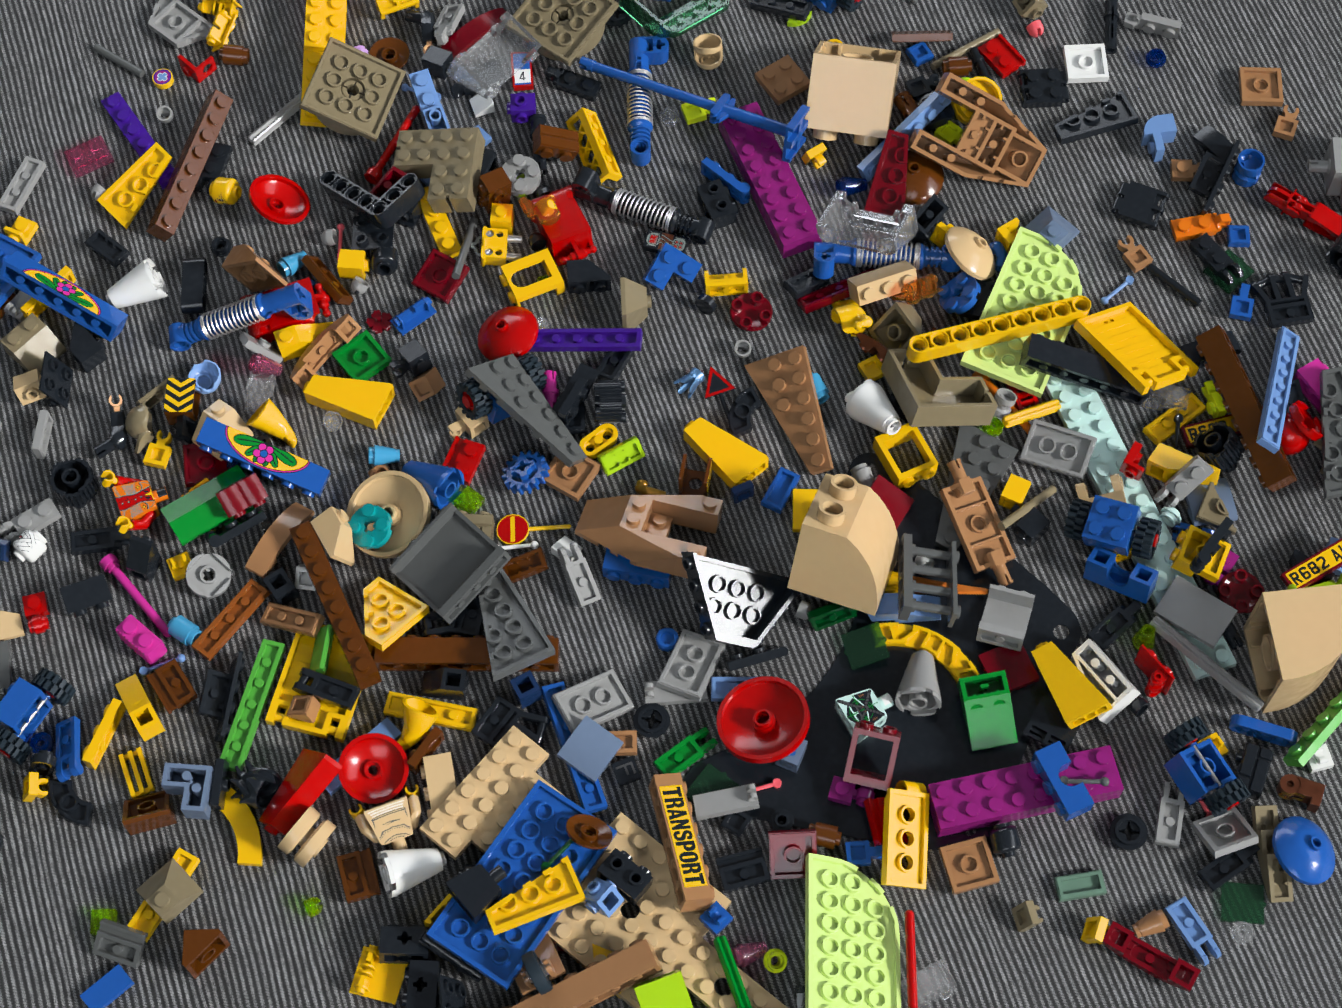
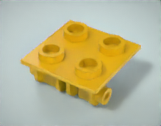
M202 0V3L198 4V11H201L203 14H213L216 16L217 12L223 9L228 12L230 17L235 14L238 17L236 7L242 8V6L236 0Z
M374 945L364 946L349 993L396 1005L405 975V968L408 967V964L380 963L379 947Z

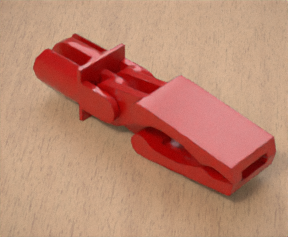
M1273 182L1263 200L1283 210L1281 215L1284 212L1293 218H1300L1305 221L1303 226L1335 242L1342 233V216L1320 202H1316L1315 205L1309 203L1307 198L1296 192L1297 189L1292 192Z

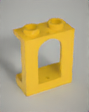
M548 248L501 266L502 275H499L502 286H507L509 290L507 295L511 304L515 303L516 306L521 307L520 302L555 289L557 295L565 292L564 280ZM540 262L548 275V278L525 287H517L511 281L513 274L517 271Z

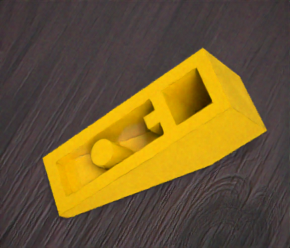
M333 322L292 325L273 332L280 354L283 357V362L300 357L314 339Z

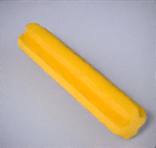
M1053 399L1004 415L1002 423L1005 428L1022 424L1034 418L1037 419L1058 412L1061 404L1058 399Z

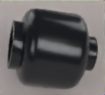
M384 245L373 249L371 255L373 271L382 276L393 274L398 269L399 254L397 249L385 247Z
M1010 822L991 826L992 830L988 832V839L992 853L996 855L1001 854L1002 859L1015 856V850L1021 848L1017 827L1010 825Z

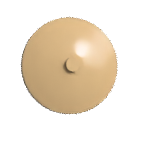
M390 470L374 474L362 482L353 493L346 512L350 521L358 509L365 504L380 506L391 515L393 521L391 523L392 535L385 545L378 549L372 548L368 550L357 546L370 556L390 559L400 556L407 549L408 544L416 539L423 532L424 527L430 523L431 502L428 493L418 480L404 472ZM373 522V523H370V524L367 526V531H368V530H370V531H373V530H374V528H373L374 522Z

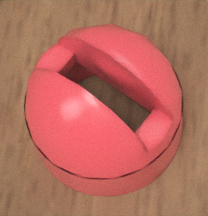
M1040 20L1031 22L1026 27V30L1031 37L1037 38L1038 35L1041 36L1043 34L1044 27Z

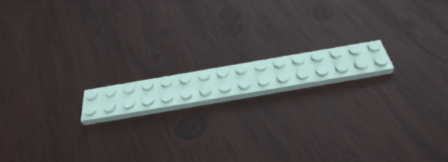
M1050 375L1045 389L1051 400H1059L1061 408L1058 409L1057 413L1064 427L1097 438L1087 472L1098 494L1102 495L1113 492L1114 489L1111 484L1110 475L1119 473L1123 480L1126 502L1140 507L1141 518L1144 516L1162 522L1159 542L1152 559L1147 560L1131 556L1135 566L1137 563L1159 571L1156 587L1151 595L1155 606L1158 605L1177 575L1197 586L1193 577H1189L1171 568L1173 561L1169 557L1177 546L1174 540H1172L1165 522L1162 518H1159L1160 513L1142 478L1139 481L1130 479L1119 471L1128 451L1097 391ZM1166 622L1223 669L1226 670L1236 666L1237 662L1223 635L1214 649ZM1179 651L1193 681L1210 676Z

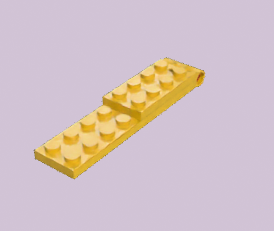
M306 0L301 101L329 38L333 37L345 43L347 0ZM301 109L300 125L326 127L316 115Z

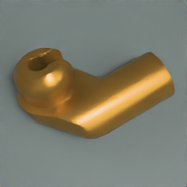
M638 480L636 483L635 491L638 495H666V491L648 487L646 480Z

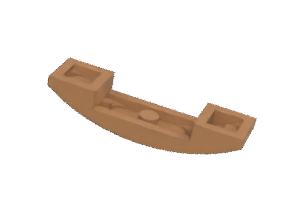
M345 314L329 325L301 355L290 378L303 390L305 383L310 381L313 375H318L316 372L332 355L331 353L343 342L348 344L362 329L360 325L349 314Z
M297 502L289 506L278 516L260 539L245 569L261 578H265L277 563V556L292 538L289 529L309 521L315 512Z

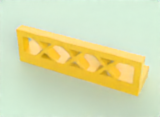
M582 107L566 121L569 130L579 132L578 154L583 166L589 167L594 171L599 167L602 172L599 176L601 184L606 179L617 182L622 178V174L596 112ZM580 119L581 123L578 131L576 130L574 123H576ZM583 135L587 136L585 147L582 146ZM590 151L594 153L592 163H589L588 160Z

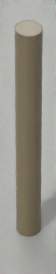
M996 28L931 62V69L936 70L941 67L942 60H947V57L962 56L968 53L971 48L979 47L992 38L998 37L1001 33L1000 29Z
M1053 485L1049 486L997 524L998 529L1004 531L1033 507H1037L1057 492L1056 487Z

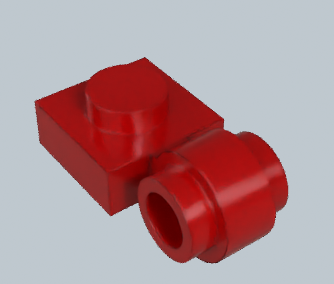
M42 591L23 596L24 612L28 620L30 632L36 634L46 632L47 629H50L46 616L50 615L46 593Z

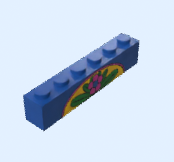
M16 250L2 264L0 279L109 342L122 332L128 314Z
M209 417L206 418L196 439L197 444L200 445V450L209 454L212 451L221 454L219 458L230 463L235 460L241 463L240 467L251 472L253 469L262 472V477L271 481L276 478L282 481L281 485L293 490L294 487L302 490L301 493L310 498L321 496L331 474L330 470Z

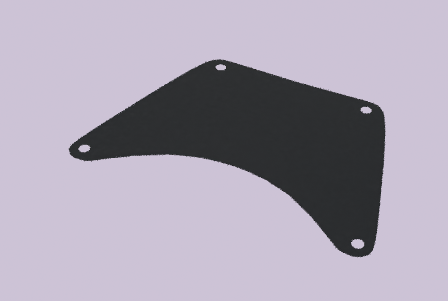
M868 452L857 456L852 461L847 475L851 476L850 470L853 467L862 463H872L878 467L877 475L880 474L893 484L875 453ZM917 482L909 488H901L900 490L913 498L914 502L897 528L899 543L903 533L912 534V544H915L916 547L945 551L935 546L943 502ZM961 544L958 549L960 557L957 564V584L987 588L989 593L990 584L999 585L993 569L990 570L989 568L974 574ZM898 557L896 565L893 570L894 572H898ZM932 558L935 562L933 567L946 569V560ZM1015 559L1005 564L1013 580V583L1005 587L1017 591H1026L1029 594L1035 595L1023 646L1040 679L1035 683L1010 692L1018 743L972 751L958 686L949 671L934 659L942 699L941 708H937L935 714L913 716L911 711L904 709V712L900 711L895 704V696L910 657L918 650L898 646L875 648L869 625L895 622V620L872 622L867 613L859 611L857 616L854 617L843 648L831 668L817 687L805 697L810 711V726L805 740L808 741L807 750L797 773L775 765V761L762 764L750 763L735 757L731 753H726V750L692 766L684 779L687 785V799L694 804L692 796L699 794L696 786L702 780L711 783L713 792L755 783V787L771 783L775 778H778L782 781L780 788L771 787L757 791L760 808L743 812L753 819L770 822V817L774 811L786 809L793 815L794 827L809 829L810 823L816 824V822L839 826L838 831L842 832V836L873 841L865 807L858 806L855 799H852L851 806L828 800L833 777H844L852 739L851 734L835 709L836 699L866 689H872L877 698L886 693L891 696L894 705L885 710L887 719L881 727L883 728L885 725L893 726L902 733L890 788L895 789L897 782L904 780L923 783L927 789L928 784L1019 765L1031 739L1028 736L1026 738L1023 737L1022 734L1042 696L1047 698L1050 693L1031 651L1035 650V647L1040 643L1052 641L1070 660L1081 636L1080 623L1073 611ZM915 573L913 575L916 577L947 582L946 578L921 575ZM919 594L940 597L941 605L947 606L946 596H939L933 594ZM958 594V605L961 606V614L959 619L955 620L952 627H947V615L941 614V620L899 623L922 626L946 637L961 649V652L969 661H972L980 675L985 674L977 659L978 655L1000 647L976 640L988 594ZM1058 625L1066 626L1069 630V636L1065 639L1056 638L1053 633L1054 628ZM870 736L866 737L856 745L852 768L887 775L893 742ZM856 784L855 789L857 790L861 785ZM874 788V799L886 797L887 791ZM929 808L928 849L939 850L940 847L984 835L987 838L988 832L992 827L979 828L972 836H967L961 832L938 837ZM907 809L903 812V817L906 821L910 817ZM783 816L777 819L779 824H785L787 821Z

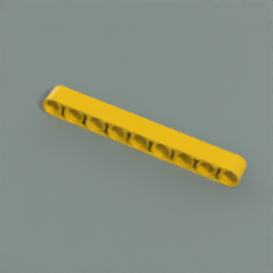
M1080 295L916 335L910 339L906 357L913 363H920L1029 336L1031 333L1037 334L1074 325L1077 319L1088 315L1091 301L1086 296Z

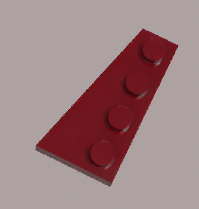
M888 129L864 211L904 222L909 135Z

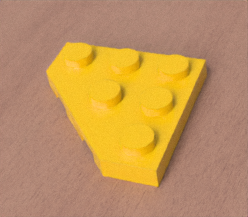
M377 577L363 589L365 640L382 652L429 613L428 605L381 577Z

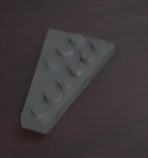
M514 354L467 368L464 372L469 379L473 377L480 383L479 388L484 392L488 390L496 398V403L519 424H526L533 431L531 434L536 439L540 437L549 445L548 450L567 467L579 464L587 458L584 451Z
M1342 366L1322 370L1320 373L1324 500L1342 497Z
M959 426L953 460L961 459L966 475L970 476V478L981 476L991 498L1019 450L975 426ZM951 472L947 487L954 485L953 483L955 482ZM943 503L935 546L948 551L951 542L956 541L958 551L961 542Z
M502 568L478 594L493 682L555 655L554 646Z

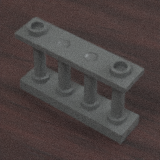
M903 533L898 547V619L907 621L910 613L915 610L947 615V627H952L955 620L959 619L961 606L958 605L957 564L960 552L957 551L956 541L951 542L948 551L916 547L915 544H912V534ZM915 555L946 560V569L916 565V562H913V557ZM915 573L946 578L947 587L916 583V580H913V575ZM914 592L946 596L947 606L916 601L913 598Z

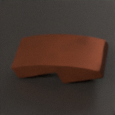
M858 333L857 337L861 341L858 344L865 353L869 352L872 355H876L883 364L888 348L863 333Z

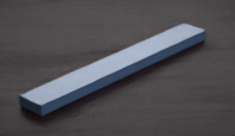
M1284 326L1277 332L1256 443L1273 454L1280 449L1300 340L1298 335Z

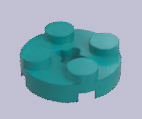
M365 504L353 514L348 522L352 528L353 542L363 549H378L385 545L392 535V517L380 506ZM373 522H374V524H373L374 530H373V531H370V530L367 531V526H368L370 523H373Z

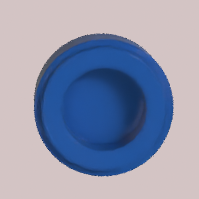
M672 628L659 630L656 635L658 648L665 652L672 651L678 641V633Z

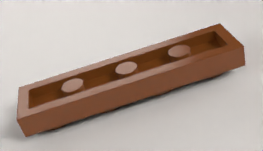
M251 578L191 645L192 648L211 661L270 595L269 591Z

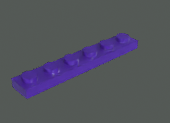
M116 92L101 100V104L140 158L155 141L121 94ZM170 163L157 181L162 190L166 188L174 170Z
M642 328L539 329L537 340L528 352L641 351L643 331Z

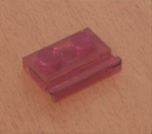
M101 135L63 152L76 178L114 162L113 156Z

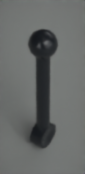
M1181 414L1174 416V422L1176 423L1174 449L1178 450L1180 422L1183 421Z

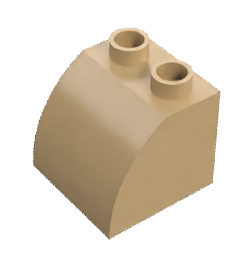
M820 41L813 53L807 106L810 107V111L805 116V120H808L807 128L813 129L812 137L833 141L837 140L838 132L854 134L853 142L864 146H877L879 138L886 139L890 127L901 51Z
M825 474L802 523L787 588L873 616L876 615L897 562L899 541L896 526L889 510L869 486L857 483L856 479L846 474Z
M1342 584L1262 592L1243 627L1258 697L1265 702L1261 708L1262 713L1285 709L1307 698L1321 685L1341 656Z

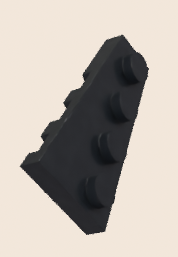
M1123 90L1116 93V96L1101 100V104L1095 107L1090 106L1084 109L1083 113L1079 115L1074 114L1055 124L1053 131L1060 144L1063 145L1138 124L1139 117Z

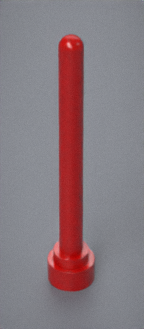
M415 105L412 107L376 165L368 168L364 174V178L369 183L376 185L383 177L382 170L397 148L399 131L409 129L420 112L419 106Z
M907 910L904 916L908 1008H918L914 912Z

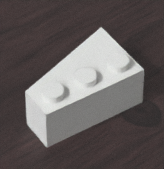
M1087 639L1072 653L1077 668L1105 696L1113 709L1098 716V719L1106 725L1141 694L1091 639Z

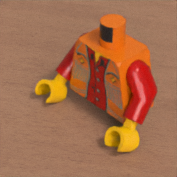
M105 470L101 475L102 478H107L102 481L103 487H109L111 484L114 485L112 489L121 513L115 525H121L119 529L121 534H125L127 530H146L156 517L160 516L157 503L169 499L165 487L153 491L147 480L115 476L110 470Z

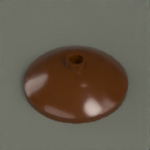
M908 150L905 204L919 205L925 203L933 194L936 196L939 194L944 182V172L940 165Z

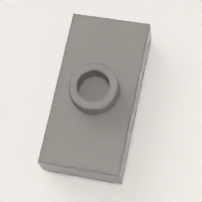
M242 332L239 336V340L245 348L277 365H280L283 357L278 350L272 348L271 344L265 339L260 338L258 340L245 332Z
M40 410L37 425L32 431L33 443L31 449L37 459H45L54 421L48 410Z

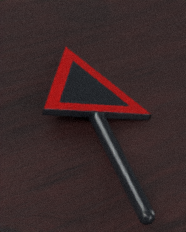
M710 366L705 399L719 395L728 421L729 411L722 393L736 388Z

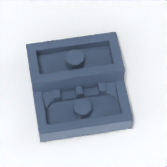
M1219 478L1218 484L1214 485L1219 498L1222 499L1229 513V518L1232 521L1238 520V515L1226 478ZM1208 485L1197 486L1185 497L1188 504L1187 512L1193 526L1207 525L1195 520Z
M586 715L558 752L557 757L595 783L621 749L624 742Z

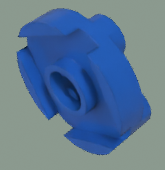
M965 272L959 273L946 285L940 287L938 294L940 295L939 302L941 307L949 314L956 312L959 315L967 312L977 302L976 296L978 292H981L980 284Z

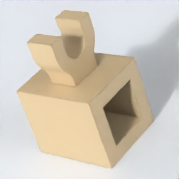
M458 406L455 410L457 422L450 424L448 429L453 439H455V436H461L465 431L473 439L488 429L490 425L487 415L471 420L466 417V414L462 413V407L459 408Z

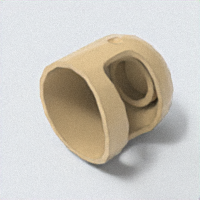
M704 33L697 36L693 41L696 64L704 70L716 69L723 61L722 39L720 36L712 33Z

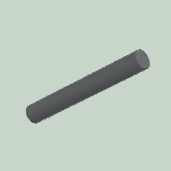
M99 44L94 45L93 51L140 78L145 75V71Z

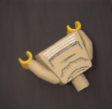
M415 784L416 790L409 792L406 786L405 796L364 810L361 804H358L360 809L357 813H353L351 809L348 811L355 820L360 832L373 843H380L382 846L391 843L393 850L408 849L405 837L413 835V830L419 825L422 812L419 787Z

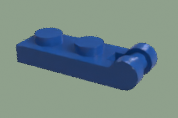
M708 157L701 161L702 175L710 181L720 179L723 186H727L730 196L739 203L747 204L750 201V185L748 183H741L732 173L726 172L718 162L712 161Z
M76 716L56 724V777L60 782H65L70 779V776L76 777L84 772L81 764L80 719Z

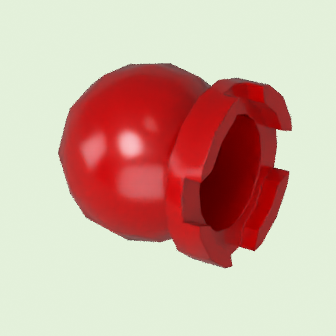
M1300 400L1289 406L1290 413L1286 412L1280 445L1285 455L1289 456L1302 452L1309 445L1310 439L1317 441L1323 437L1320 420L1317 416L1312 418L1306 411L1309 407Z

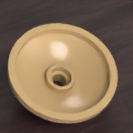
M951 227L945 234V244L953 260L970 276L978 280L990 279L995 273V259L987 241L968 228Z

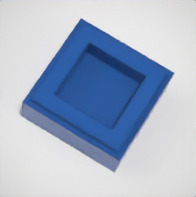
M919 42L906 48V54L915 67L934 58L933 53L925 42Z
M1227 226L1228 247L1250 246L1249 226Z

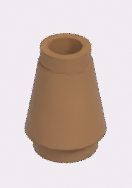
M1162 909L1152 910L1135 924L1131 925L1137 938L1165 932V929L1170 927Z

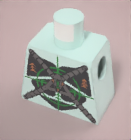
M872 689L856 692L838 698L835 701V709L851 736L853 735L855 722L866 720L873 722L874 726L877 727L884 725L887 719L885 710L894 705L888 693L877 698ZM859 734L857 744L868 736Z

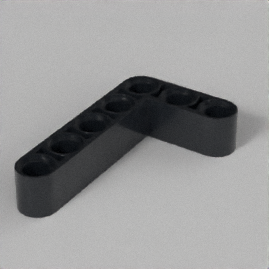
M327 171L319 179L322 187L331 199L380 229H387L394 225L425 194L422 184L414 173L404 175L380 198L335 171Z

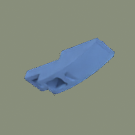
M428 68L408 74L426 128H450Z

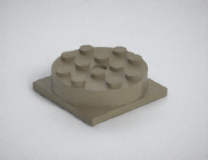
M525 0L506 25L509 29L530 41L533 48L544 57L561 61L570 67L577 58L590 52L599 43L605 30V23L617 10L619 4L614 0Z
M330 37L299 108L316 115L321 123L337 133L350 136L361 135L376 142L406 71ZM348 92H352L355 96L351 95V97L349 98L350 94H348Z

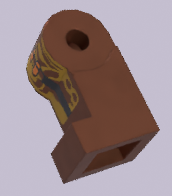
M1286 774L1279 781L1276 791L1283 799H1295L1308 804L1306 810L1316 813L1320 807L1326 785L1293 774Z

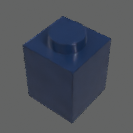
M530 670L509 680L511 690L522 709L542 699L541 689Z

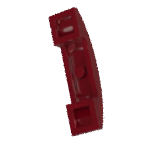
M497 8L483 13L457 30L441 48L452 52L454 62L467 55L469 47L495 30L500 33L506 29V23L511 16L504 8Z
M1115 921L1112 922L1102 942L1106 947L1151 976L1179 989L1191 991L1201 972L1200 969L1180 958L1178 960L1172 958L1135 937V933Z

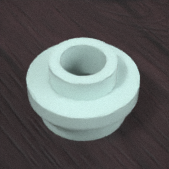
M1163 507L1160 511L1161 515L1159 518H1162L1168 527H1174L1182 520L1179 511L1174 507Z

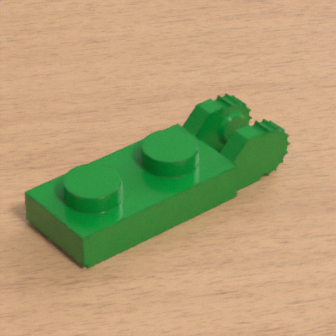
M704 727L692 736L689 735L653 762V765L660 774L681 773L702 758L705 753L713 749L718 742L713 738L701 747L697 744L709 733L707 728Z

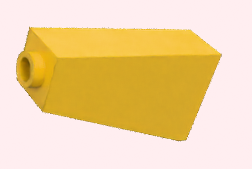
M313 375L303 388L307 403L375 430L396 395L393 384L321 375Z
M701 417L695 421H690L683 429V437L686 443L707 464L708 459L712 458V470L730 489L748 480L752 481L768 468L769 457Z
M1052 641L1040 643L1035 647V650L1031 651L1070 729L1113 709L1105 696Z

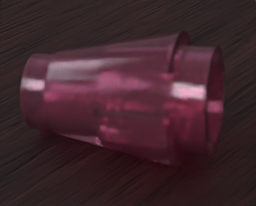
M259 353L251 356L248 369L255 375L280 376L283 366Z
M764 941L736 944L734 948H731L737 967L741 966L742 968L763 958L768 951Z

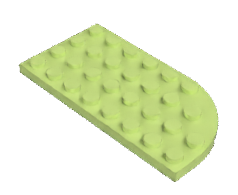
M1020 226L979 320L1082 295V285L1078 276L1079 271L1074 261L1067 257L1062 251L1063 248L1058 244L1050 246L1049 241L1041 234ZM1071 325L1037 334L1064 343ZM1029 336L965 351L960 365L1039 398H1041L1050 377L1048 374L1019 365L1023 343Z
M808 853L805 857V1008H901L899 924L894 907H890L883 894L885 891L873 878L869 879L858 870L859 867L842 859Z

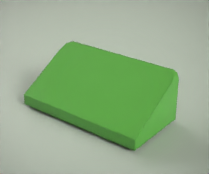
M331 625L322 627L315 638L309 668L324 675L327 674L334 638V630Z

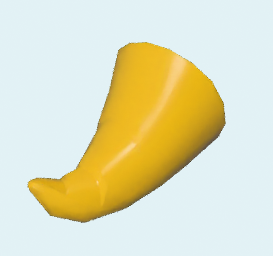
M270 398L257 409L246 423L250 427L285 441L291 448H295L297 444L294 431Z
M406 697L402 701L404 725L401 737L397 742L404 751L417 744L439 716L438 711L431 704L420 698Z

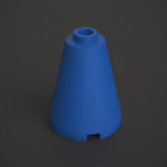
M411 460L403 466L401 471L418 480L428 493L431 504L440 510L450 502L454 505L461 495V492L458 490L460 484L464 485V474L457 468Z

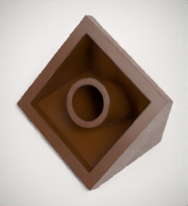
M163 790L125 800L122 823L129 834L135 835L176 824L177 820L172 794H167Z
M219 929L184 930L182 965L196 979L231 944Z

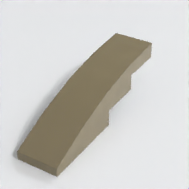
M1277 805L1251 806L1253 830L1259 838V843L1256 845L1260 850L1257 851L1269 903L1293 902L1292 877L1279 864L1272 844L1273 832L1279 823Z

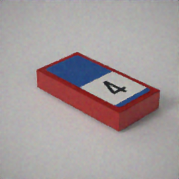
M531 52L511 54L513 91L534 90Z

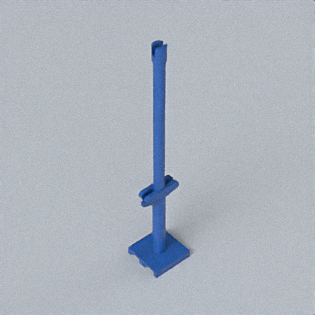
M584 56L579 61V64H581L579 68L596 72L710 110L709 122L712 124L720 123L726 118H730L784 136L782 161L790 163L806 141V137L802 136V134L808 127V120H805L804 117L810 111L809 106L802 104L790 122L785 124L735 107L736 99L731 98L730 100L731 96L728 93H724L716 102L598 63L596 60Z

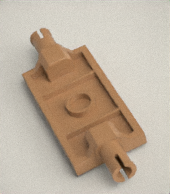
M960 458L956 459V461H950L947 463V466L955 481L954 485L940 490L939 493L975 574L989 568L990 570L993 569L999 585L1007 586L1013 583V580L1005 564L1014 560L1016 556L1005 531L998 529L997 524L1001 521L981 476L976 478L967 476Z

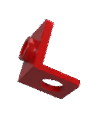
M181 54L177 56L183 73L187 77H192L198 83L202 82L217 69L213 56L208 57L197 67ZM210 64V68L203 72L205 66Z

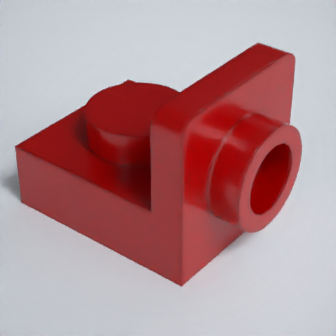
M1135 441L1119 471L1126 477L1139 481L1145 470L1144 467L1138 465L1143 456L1140 453L1143 445Z

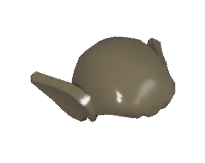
M144 404L132 408L125 420L127 433L137 439L136 454H139L154 439L152 433V413L148 410L149 407Z

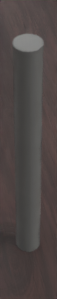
M476 217L470 219L452 272L453 279L460 278L479 222Z

